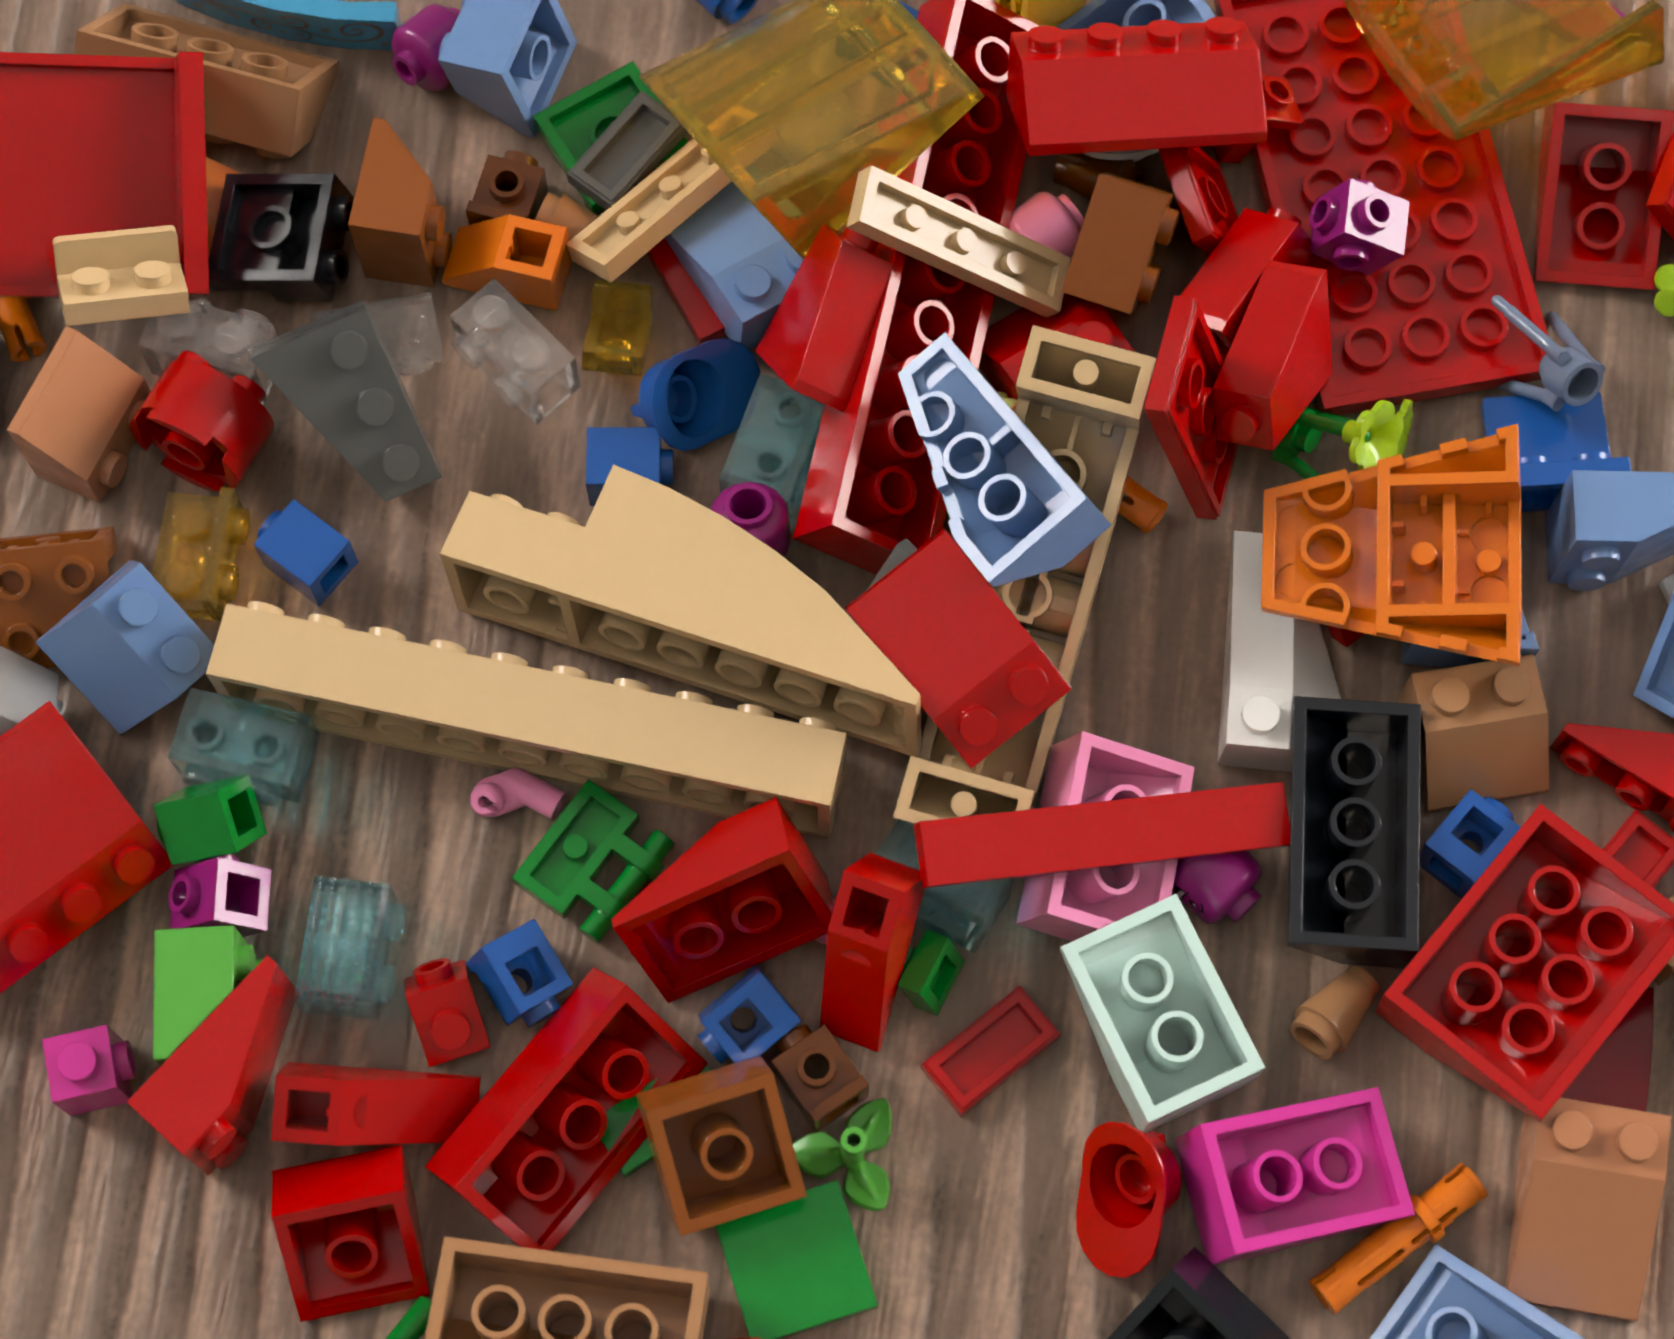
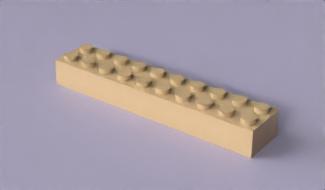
M250 601L247 607L226 604L206 675L231 713L500 770L520 768L538 778L580 787L589 779L609 793L727 818L777 797L799 833L826 839L831 837L846 771L847 733L836 731L837 727L829 721L814 717L800 718L799 723L774 718L775 714L769 709L751 704L738 705L737 710L712 705L713 701L710 698L689 691H679L675 697L653 693L648 685L633 679L617 678L613 684L591 680L589 679V674L585 671L565 665L553 666L552 671L529 667L526 660L508 653L495 652L492 653L491 658L467 654V650L463 646L446 640H431L430 645L406 641V637L403 634L384 627H371L368 633L345 628V624L340 620L322 614H310L307 620L285 616L282 609L265 602Z

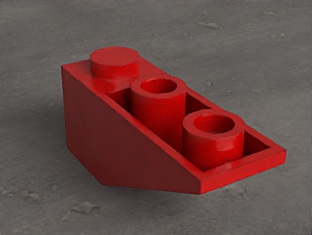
M1567 723L1549 747V749L1561 755V762L1571 771L1581 776H1595L1613 787L1615 795L1626 805L1641 811L1650 810L1668 821L1669 827L1674 833V734Z
M868 853L844 869L828 927L820 1027L826 1025L833 1036L875 1052H879L882 1047L925 890L922 889L920 870L873 853Z
M287 1062L275 1078L271 1141L334 1146L445 1143L479 1103L481 1076Z

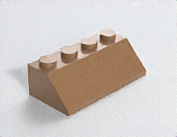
M127 3L119 5L78 29L75 43V54L175 58L178 51L203 52L205 141L215 144L241 143L255 147L257 154L271 159L292 157L312 141L338 74L340 60Z
M444 1236L425 1339H703L710 1294L708 1272Z

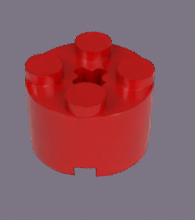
M184 350L176 360L168 365L130 422V431L134 439L145 451L153 443L166 454L161 465L170 472L198 487L220 492L225 483H228L230 491L237 488L272 434L274 422L267 409L262 405L266 393L257 383L242 375H235L231 379L213 369L200 355Z

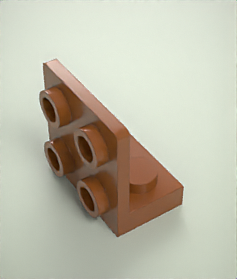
M114 526L0 538V646L45 668L57 667L35 642L110 578L108 561L118 550Z

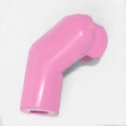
M511 768L479 781L471 792L470 804L474 812L483 817L500 816L526 806L554 820L565 803L567 793L524 769Z

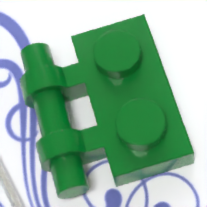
M588 779L512 876V880L516 886L562 919L567 917L579 900L585 903L593 911L579 930L590 940L599 944L613 926L611 919L632 901L646 881L652 883L665 868L661 861L674 846V842L657 829L652 832L642 847L628 838L640 821L639 814ZM614 855L627 866L610 889L606 891L593 881Z

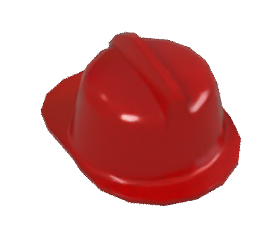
M1108 1121L1094 1128L1085 1141L1076 1207V1231L1083 1252L1094 1267L1108 1276L1127 1278L1145 1269L1155 1256L1161 1236L1163 1216L1179 1198L1182 1185L1181 1170L1174 1153L1166 1145L1165 1134L1155 1131L1142 1133V1131L1126 1122Z

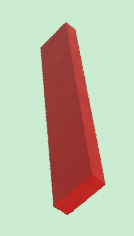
M1284 782L927 820L913 824L922 889L1282 848L1289 846L1290 821Z

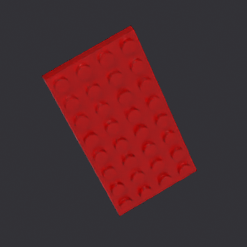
M1215 0L1214 5L1217 17H1230L1237 21H1245L1259 48L1261 73L1284 77L1288 80L1303 117L1302 124L1296 130L1270 127L1267 131L1266 143H1257L1251 149L1267 212L1269 208H1277L1295 215L1302 221L1301 227L1311 239L1310 213L1316 198L1350 178L1370 181L1376 185L1377 189L1410 201L1404 256L1369 275L1359 271L1339 269L1334 266L1332 261L1312 254L1307 266L1326 269L1328 278L1332 375L1315 396L1318 410L1322 413L1343 415L1371 410L1379 400L1389 401L1395 406L1402 404L1404 399L1418 402L1497 388L1511 380L1523 383L1541 380L1539 365L1546 353L1491 303L1493 296H1502L1548 336L1453 0Z

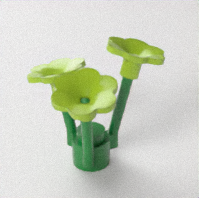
M1404 399L1399 411L1395 414L1393 403L1379 400L1371 411L1364 410L1357 420L1322 413L1307 406L1274 449L1271 459L1290 467L1304 479L1319 476L1320 474L1299 458L1298 454L1301 451L1311 453L1318 445L1323 432L1341 436L1343 442L1350 445L1349 458L1352 463L1358 464V470L1376 466L1377 460L1399 454H1402L1403 457L1413 421V401Z

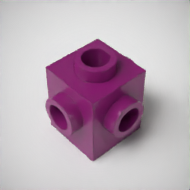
M1352 178L1346 180L1315 200L1310 213V226L1312 227L1310 253L1332 261L1334 266L1342 270L1359 271L1367 275L1404 256L1410 201L1377 189L1375 184L1367 180Z
M227 854L201 859L200 863L174 870V881L168 896V903L171 909L170 929L234 925L242 937L266 932L268 929L272 869L239 862L238 857Z

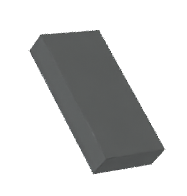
M641 90L567 172L568 183L607 210L659 166L688 133L687 122Z

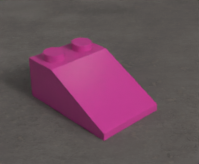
M1379 1087L1203 1123L1174 1139L1205 1256L1214 1266L1292 1248L1415 1215Z

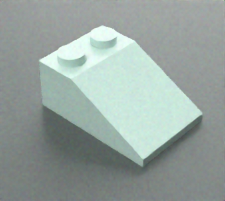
M1177 893L1061 946V954L1111 1078L1136 1128L1142 1131V1133L1157 1128L1254 1082L1266 1068Z

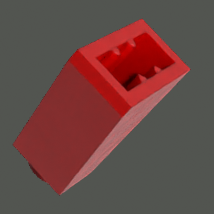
M1245 208L1180 295L1195 297L1197 302H1199L1223 361L1226 359L1264 268L1269 261L1307 266L1312 255L1310 253L1311 239L1301 227L1302 221L1287 211L1269 208L1266 214Z
M823 223L755 352L792 390L843 413L849 402L893 264L875 250L879 242L848 228H845L842 233Z
M1269 261L1265 266L1213 387L1217 440L1274 451L1332 375L1326 269Z

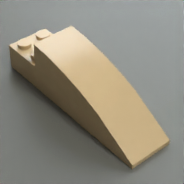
M614 464L585 527L563 513L549 512L546 515L523 508L519 502L506 495L492 494L488 497L469 491L440 552L458 610L751 705L761 706L798 720L803 717L823 719L833 723L837 727L836 731L847 733L848 736L918 758L922 749L920 693L825 589L777 551L722 515L667 486Z

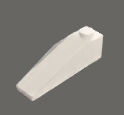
M1234 531L1232 535L1217 765L1291 772L1292 706L1294 696L1341 699L1320 624L1263 612L1261 609L1263 533Z

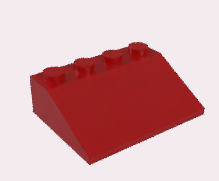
M51 701L45 703L0 736L1 994L173 866L167 852Z
M1540 803L1383 994L1375 1013L1430 1056L1541 1122L1674 955V903Z

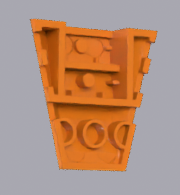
M1514 424L1498 428L1495 435L1466 442L1464 437L1439 444L1440 449L1403 458L1402 454L1380 459L1377 460L1376 466L1349 473H1347L1346 469L1264 490L1262 611L1520 667L1522 641V505L1519 425Z

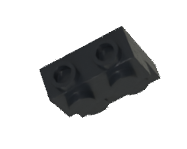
M335 173L226 174L208 260L209 286L214 291H269L277 301L332 302L335 285H343L348 278L349 262L347 254L343 250V243L346 231H350L348 222L354 196Z

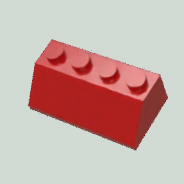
M1220 16L1210 18L1206 22L1179 24L1175 21L1161 19L1142 26L1120 27L1113 23L1103 22L1093 24L1089 28L1061 30L1053 26H1036L1025 32H1010L1006 97L1029 156L1266 143L1267 122L1259 48L1244 20L1237 21L1230 17Z
M593 967L424 1167L517 1246L553 1251L647 1137L640 1108L638 1107L608 1151L601 1140L607 1128V1115L605 1111L624 1099L636 1096L637 1093L643 1090L645 1085L656 1078L658 1079L651 1089L698 1075L708 1063L630 987Z

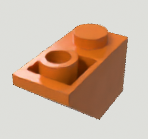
M511 214L459 227L442 277V283L450 287L557 311L572 263V258L566 246V243L569 242L567 227Z

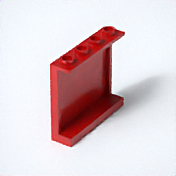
M178 51L175 58L0 52V298H59L52 242L56 236L172 225L176 228L180 265L187 285L189 300H202L209 295L203 52Z

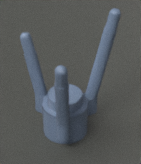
M1495 295L1492 297V305L1546 353L1539 365V374L1545 388L1511 380L1497 387V389L1543 402L1554 411H1559L1565 403L1571 406H1581L1596 396L1603 382L1605 366L1589 354L1556 312H1548L1546 319L1566 347L1556 344L1502 296Z

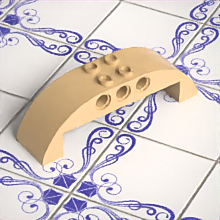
M1033 325L1016 383L1018 400L1014 412L1112 525L1064 567L997 587H993L990 583L989 585L1070 685L1131 467L1145 412L1143 408L1157 358ZM1067 694L972 769L928 715L922 735V749L918 758L910 756L893 818L915 824L919 821L1033 809Z

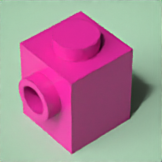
M107 1024L42 1039L52 1103L69 1116L125 1104L132 1096L130 1079L137 1077L132 1046L129 1040L123 1041Z

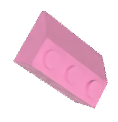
M1082 731L1051 746L1039 808L1191 792L1195 767ZM1178 860L1025 877L1016 925L1069 941L1077 940L1172 895Z

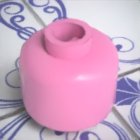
M1039 192L1014 208L1010 230L1072 259L1084 218L1075 204L1065 194L1056 197L1049 192Z

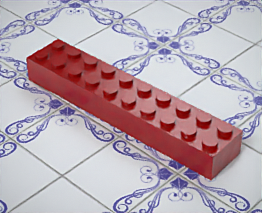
M929 0L922 4L916 21L881 170L1010 229V222L1027 153L1006 97L1010 32H1025L1038 25L993 0ZM879 243L875 250L893 265L849 402L843 413L827 405L824 406L793 535L794 540L875 575L878 574L895 546L907 538L919 549L941 532L947 511L942 494L936 488L931 473L933 467L924 441L918 435L898 373L944 332L978 370L995 294L882 243Z

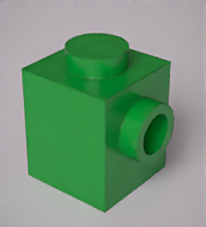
M249 774L184 787L153 804L157 817L158 835L166 846L171 865L236 853L267 834Z

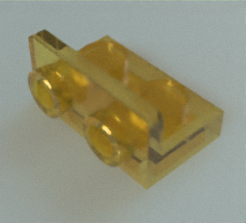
M221 487L219 497L168 492L152 576L190 618L222 621L226 602H234L239 587V568L234 565L237 544L245 545L250 528V513L248 509L243 507L234 488Z

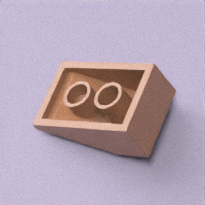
M1559 1098L1541 1122L1523 1112L1505 1287L1507 1290L1531 1305L1630 1322L1638 1321L1666 1182L1671 1116L1566 1098Z

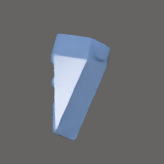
M945 332L898 373L918 435L924 441L933 467L931 473L936 488L942 494L950 518L948 524L953 539L993 587L1064 567L1112 525Z

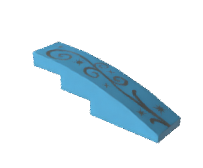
M176 0L181 5L231 25L286 40L345 49L392 51L391 39L393 33L402 24L396 1Z

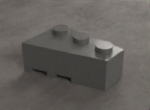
M365 299L252 347L250 359L385 502L442 478L438 458Z

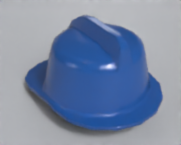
M728 338L709 340L682 351L669 359L657 362L645 373L640 383L638 403L630 407L631 413L636 417L643 418L644 423L648 427H656L659 436L669 447L680 451L697 449L736 431L749 421L758 406L762 390L760 368L754 355L742 343Z

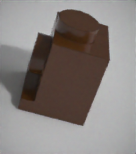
M508 150L503 158L488 154L473 200H469L466 208L469 225L508 214L535 220L548 193L545 169L538 167V162L534 157L521 151ZM500 189L507 190L510 192H502L500 191Z
M807 1024L802 1025L787 1034L776 1044L775 1047L780 1055L772 1060V1070L815 1132L820 1131L869 1097V1084L856 1070L826 1025H823L814 1032L810 1030ZM816 1058L824 1060L829 1066L827 1075L821 1079H812L807 1076L804 1067L808 1061Z

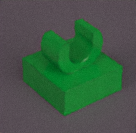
M926 929L917 948L909 945L898 986L916 1008L938 1016L965 960L948 937Z

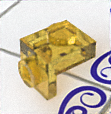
M596 279L592 287V315L582 349V370L604 372L611 375L642 376L652 334L653 288L650 285L622 281L610 283L604 279Z

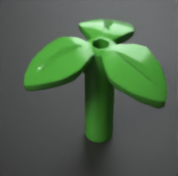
M874 1099L854 1110L846 1120V1130L841 1135L840 1143L826 1132L808 1133L793 1142L799 1169L810 1176L824 1179L836 1172L841 1166L846 1168L843 1187L844 1194L852 1203L869 1211H882L890 1197L891 1187L886 1170L864 1160L866 1153L885 1147L889 1141L892 1131V1113L887 1099Z

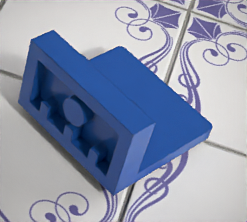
M1600 392L1586 404L1571 406L1565 403L1559 411H1554L1543 402L1519 395L1487 397L1480 406L1484 437L1497 434L1496 429L1514 424L1519 425L1522 512L1547 511L1572 470L1632 471L1630 457L1611 458Z

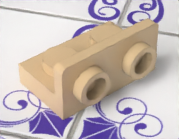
M165 225L56 236L53 239L57 287L66 326L190 313L188 289L180 265L178 235L174 226Z

